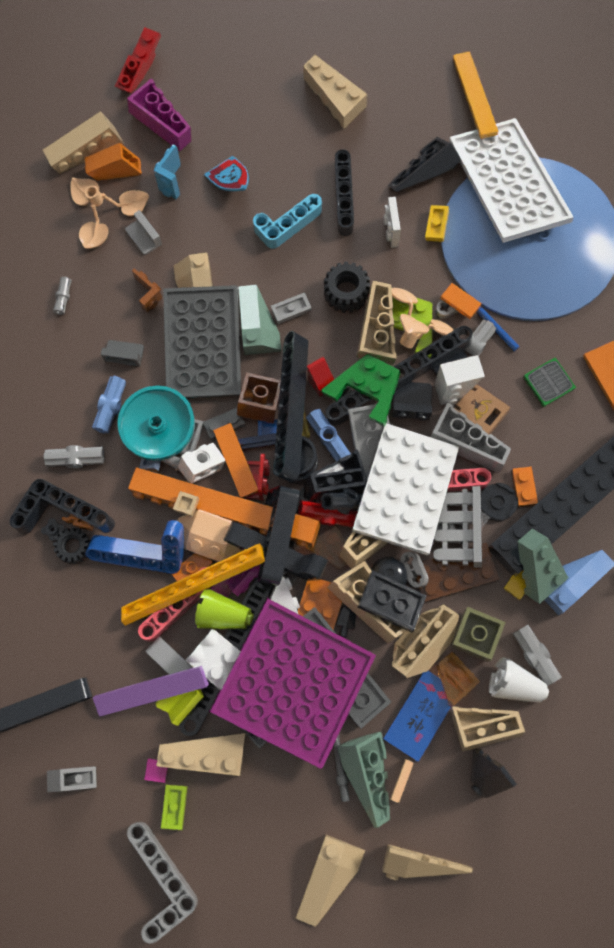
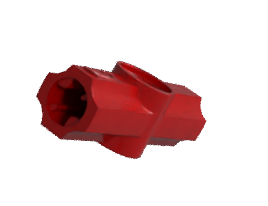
M303 500L298 507V515L318 520L320 524L330 526L340 525L353 528L358 511L351 510L348 515H345L338 510H324L321 504Z

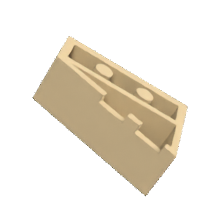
M452 707L451 709L462 752L521 737L525 732L518 711L481 710L479 708L467 709Z

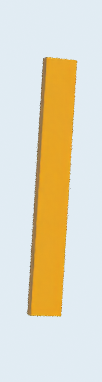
M260 543L122 606L121 622L126 626L265 562L263 547Z

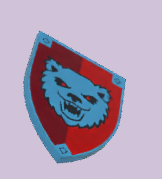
M231 156L204 174L216 187L226 191L246 190L249 182V174L246 167L234 156Z

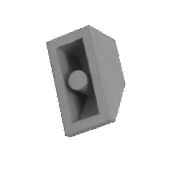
M96 766L47 771V792L97 788Z

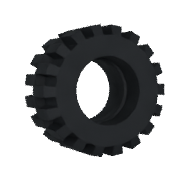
M344 262L343 265L337 263L336 268L332 266L330 272L327 271L326 278H324V295L326 302L329 301V306H334V310L338 311L341 309L342 313H346V310H349V313H351L353 309L359 310L361 305L364 306L366 304L370 290V278L367 276L366 270L362 271V266L359 265L357 267L354 262L352 264ZM344 282H350L357 289L353 292L345 293L340 291L337 286Z

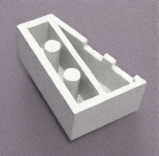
M478 355L440 365L435 388L441 405L447 404V402L452 405L456 404L457 401L485 377Z

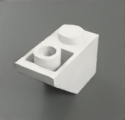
M282 576L280 585L274 586L269 599L298 614L299 603L296 596L292 598L289 591L293 589L289 578L285 579Z

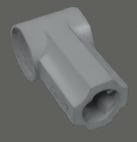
M483 320L473 333L471 345L464 350L473 356H479L484 350L487 341L496 331L494 324L488 320Z

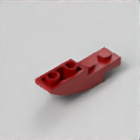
M144 27L132 56L128 55L115 84L116 88L128 93H132L137 88L156 56L154 51L161 38L159 32Z

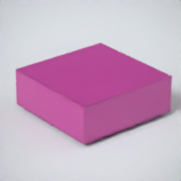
M148 759L144 780L166 783L168 768L158 767L157 760Z

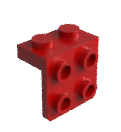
M261 454L260 461H247L258 487V493L244 498L246 500L264 501V495H268L266 476L270 474V465L265 454Z

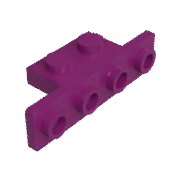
M260 564L219 582L209 589L225 597H228L232 592L239 596L240 593H244L248 589L249 583L253 578L258 577Z

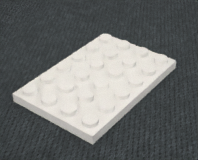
M386 423L352 531L429 555L459 446Z

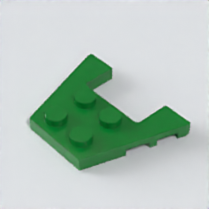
M366 354L324 387L322 393L337 401L349 386L378 401L369 418L385 427L400 371Z

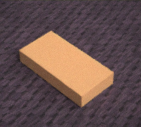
M405 759L390 797L391 800L397 803L400 802L413 767V762Z

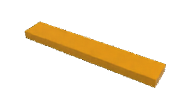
M470 52L453 55V62L480 139L497 136L498 128Z

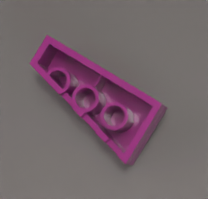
M152 78L127 98L129 113L169 144L177 146L178 151H181L192 141L191 127L181 114L176 112L173 104L164 97L160 88L156 87Z

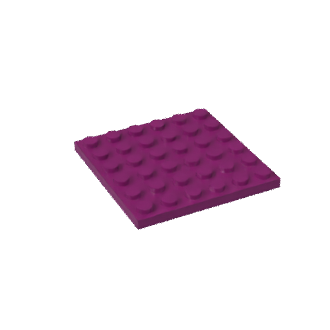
M267 599L210 712L322 769L376 655L286 607Z

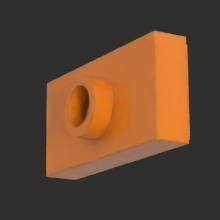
M194 553L181 564L178 573L171 575L179 581L204 567L211 566L213 561L208 557Z

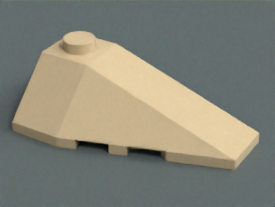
M208 253L188 255L174 265L175 282L178 288L213 286Z

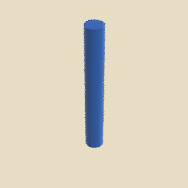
M483 308L477 311V314L483 320H488L496 327L495 332L514 352L520 347Z

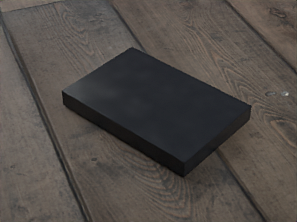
M372 570L357 608L412 633L415 630L427 595Z

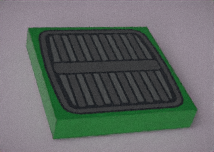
M556 357L523 376L543 408L576 389V386Z

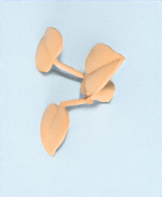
M72 178L71 195L74 202L80 206H85L90 202L96 223H85L79 231V238L85 249L96 248L108 236V227L105 224H99L95 208L102 205L103 199L117 207H121L124 215L134 216L135 212L138 210L142 212L149 199L148 193L137 190L127 191L120 195V203H117L107 197L105 193H100L99 185L96 181Z
M392 288V296L409 305L408 315L401 314L400 321L405 331L400 339V343L403 346L413 348L417 339H421L424 334L428 333L429 329H434L442 335H447L453 331V328L440 320H431V324L428 326L415 320L411 314L413 303L417 304L418 302L417 298L404 289Z

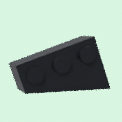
M358 449L352 454L340 458L337 462L329 464L309 475L303 484L308 502L321 500L324 493H342L346 488L356 493L364 491L368 479Z

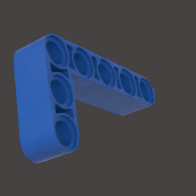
M169 521L166 524L161 539L162 545L94 535L86 550V556L93 561L175 574L179 572L184 558V526L178 521Z

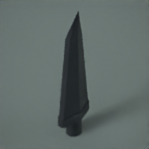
M343 604L339 617L336 620V625L341 626L339 636L343 638L347 637L348 629L354 630L356 626V614L345 604Z

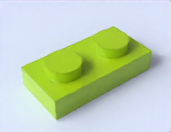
M166 785L161 828L183 830L188 786Z

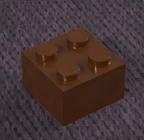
M246 372L238 401L237 416L274 423L279 403L281 380Z

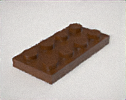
M487 542L481 544L482 567H474V562H468V565H463V562H448V565H443L442 562H438L434 558L422 561L429 578L427 585L419 588L420 593L427 595L424 603L498 581L499 577ZM417 575V582H420L421 575Z

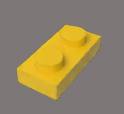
M431 205L425 235L426 241L444 242L449 206Z

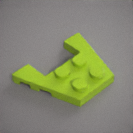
M392 297L393 327L404 331L400 316L401 314L408 315L409 305ZM417 298L418 302L417 304L413 303L411 316L428 326L432 320V303ZM429 329L428 333L421 337L415 353L432 344V329Z

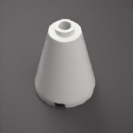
M503 657L496 663L495 667L498 669L496 674H491L489 681V693L492 694L491 696L537 703L546 700L549 693L546 683L508 658Z

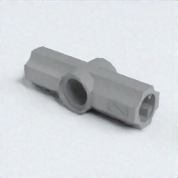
M71 445L67 446L66 449L45 450V466L81 468L83 465L104 464L103 447L83 448L82 446Z
M529 625L513 633L524 651L523 654L526 661L536 670L541 680L547 686L561 678V675L550 660L549 651L544 644L538 641Z

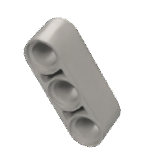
M160 636L146 649V653L169 675L193 668Z

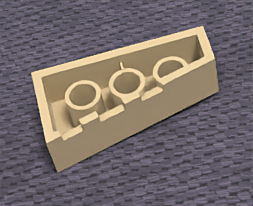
M316 55L303 66L304 80L315 94L319 95L322 103L330 109L331 114L335 119H338L341 127L345 129L366 108L367 94Z
M100 111L43 149V152L51 167L60 174L84 163L85 157L118 143H124L116 128Z
M373 281L371 284L356 358H363L366 354H369L389 365H393L396 360L391 284Z
M364 561L335 579L327 588L385 642L390 643L407 630L357 608L371 572Z

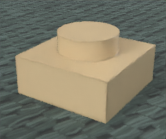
M180 491L173 510L193 517L199 497Z

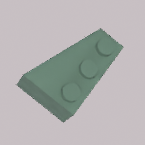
M531 529L518 541L520 563L523 564L524 569L522 573V578L526 584L524 593L540 604L568 579V576L549 539L536 530Z

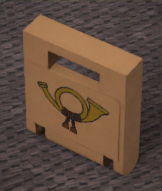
M477 384L455 405L459 409L458 412L464 413L474 424H479L483 427L482 430L489 435L510 411L508 405ZM495 410V414L498 417L489 426L485 421Z

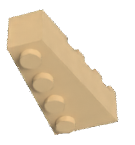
M245 733L162 744L159 746L157 766L240 776Z

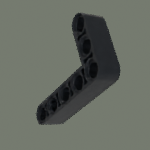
M36 479L31 484L11 515L9 522L20 533L28 534L33 530L50 504L103 533H109L115 527L114 519L105 511L44 479Z
M279 485L268 492L265 505L273 508L263 550L265 562L260 564L258 574L259 582L279 586L281 583L299 500V490Z
M232 521L223 540L242 550L260 543L264 550L266 536ZM288 547L284 570L307 581H316L321 579L328 560L316 554L303 555Z

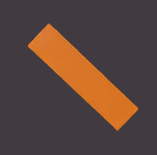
M229 423L213 430L240 498L244 499L258 493V487L232 424Z

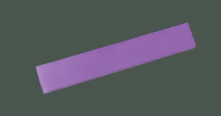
M201 665L94 696L93 701L100 717L202 689L209 684Z

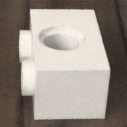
M211 443L209 445H202L193 452L184 453L181 456L178 468L187 481L192 484L222 470L226 460L215 444Z

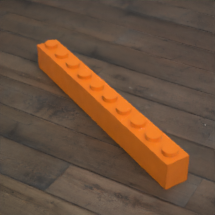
M136 467L128 487L133 497L141 500L145 497L151 499L152 503L158 505L165 503L168 504L169 508L173 509L179 492L182 491L199 497L196 510L200 509L239 523L267 536L273 507ZM295 514L290 541L296 542V545L302 548H307L308 546L313 548L320 528L319 521Z

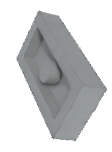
M305 293L271 305V310L278 324L312 311Z

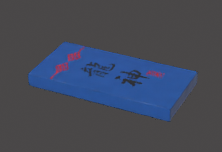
M430 671L424 672L383 739L419 762L460 691Z

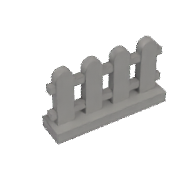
M472 486L473 492L468 493L467 489H462V493L446 492L438 524H442V530H437L434 536L436 542L442 543V549H436L433 554L434 559L442 562L443 565H448V562H463V565H468V562H474V567H482L480 486ZM467 505H473V511H467ZM447 506H462V511H447ZM447 524H463V530H447ZM468 524H473V530H468ZM447 543H463V549H448ZM468 543H473V548L468 549Z

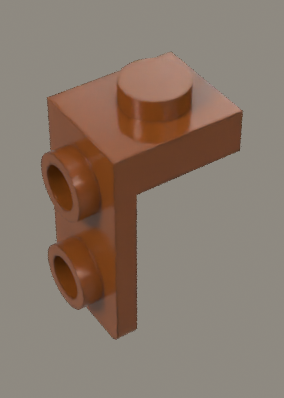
M134 268L132 270L134 278L149 290L139 300L142 309L148 312L154 309L162 299L161 288L155 282L151 283L144 272H138Z

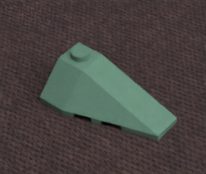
M257 285L239 286L241 328L245 355L281 352L280 333Z
M375 732L350 739L337 746L344 771L374 828H378L390 820L389 793L385 791V779H388L387 772H384V759H387L386 749L381 732Z

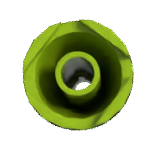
M205 589L202 592L200 598L204 599L201 604H198L195 616L197 628L246 629L248 625L252 624L254 614L251 613L250 608L211 589Z

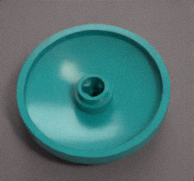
M149 386L136 391L125 401L118 416V431L123 443L134 455L146 460L159 461L177 455L188 445L195 429V417L188 400L180 392L166 386Z

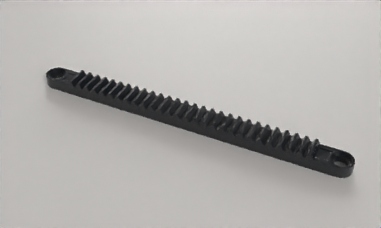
M304 487L299 492V500L296 509L297 515L300 502L302 500L308 501L303 497L305 493ZM290 541L289 548L294 549L296 542ZM258 577L254 579L242 602V605L250 608L251 613L254 614L252 624L248 625L246 629H228L224 636L239 651H241L258 615L274 588L272 584L259 582ZM209 681V685L201 689L202 699L180 723V730L184 735L194 736L198 734L220 692ZM188 720H193L196 723V728L192 732H188L185 729V723Z

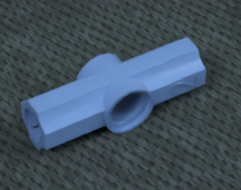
M110 376L104 395L102 394L98 400V412L92 428L100 433H109L114 416L120 411L121 396L126 386V381L120 377Z
M315 409L306 416L307 421L320 438L321 444L326 447L335 462L351 454L338 436L336 429L331 426L320 409ZM326 433H330L333 435V438L325 439L323 436Z

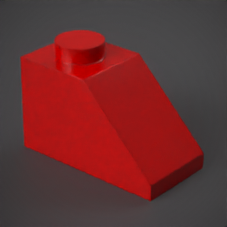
M324 357L307 366L308 381L318 396L321 397L323 395L322 389L334 380L333 375Z

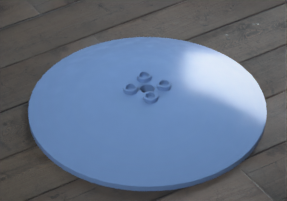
M545 158L539 159L574 218L571 223L503 243L469 178L457 188L447 204L449 206V214L444 242H441V248L445 263L453 279L463 291L481 302V306L499 315L518 320L544 321L572 314L597 298L614 274L613 206L602 190L583 173L563 163Z

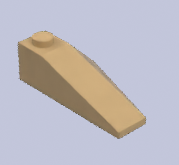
M325 835L296 919L316 927L358 872L365 850Z
M388 844L382 871L386 873V877L398 880L399 877L409 878L472 873V868L467 865Z

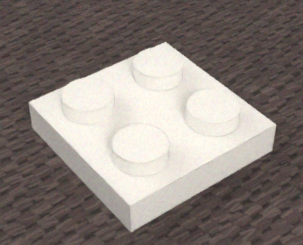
M396 197L388 198V205H385L384 225H387L386 239L390 241L391 248L398 247L401 231Z

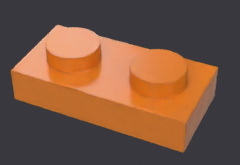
M532 466L512 469L518 507L536 505L538 499Z

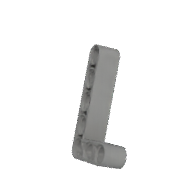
M137 822L128 828L127 836L172 902L143 927L141 932L142 938L146 943L151 944L157 942L196 909L198 898L148 825L144 822ZM136 826L141 827L143 830L141 838H137L134 835ZM148 844H152L155 847V854L153 856L146 853V846ZM159 862L167 864L168 870L166 873H161L158 870ZM171 880L179 882L180 889L178 891L171 889ZM184 898L191 899L193 903L191 909L183 907L182 900ZM166 912H172L175 915V922L169 923L166 921ZM149 926L157 928L158 934L156 937L149 935Z

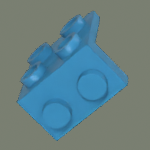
M175 145L167 149L162 160L155 165L154 174L158 189L165 196L177 199L180 191L175 173L179 169L181 162L177 146Z

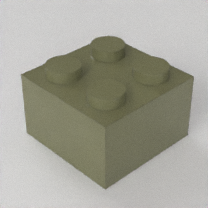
M467 607L463 612L450 647L489 662L493 658L506 622Z

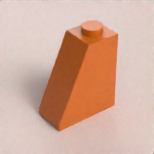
M121 143L85 157V171L96 181L142 174L140 158Z

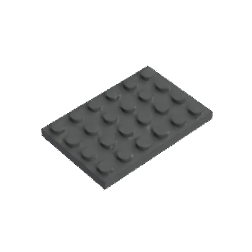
M238 286L163 288L166 387L175 389L185 398L240 396L242 388Z

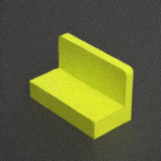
M201 689L172 696L158 700L156 707L167 712L171 723L178 726L202 699L203 694Z

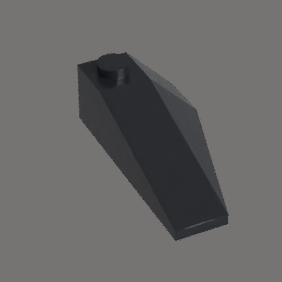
M436 137L421 149V155L417 159H412L409 162L410 167L402 170L388 186L395 192L454 169L461 159L451 143Z
M476 748L473 751L470 781L473 783L471 788L478 797L482 795L483 798H489L517 785L503 765L495 759L492 760L480 748Z

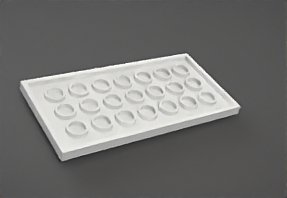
M516 118L496 124L498 128L497 136L480 139L478 130H473L450 137V143L461 159L460 163L503 243L573 222L574 217Z

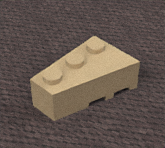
M352 532L342 548L340 557L353 569L388 543Z

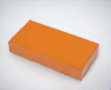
M453 283L450 284L440 298L469 319L473 317L482 304Z

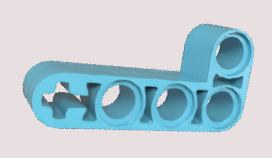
M317 194L307 196L275 222L264 213L256 214L253 218L254 232L269 248L279 247L321 214V197Z

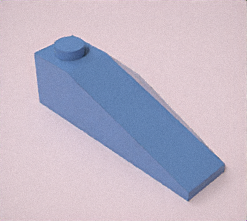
M603 550L563 565L568 579L545 599V602L558 616L564 613L614 567L613 560Z

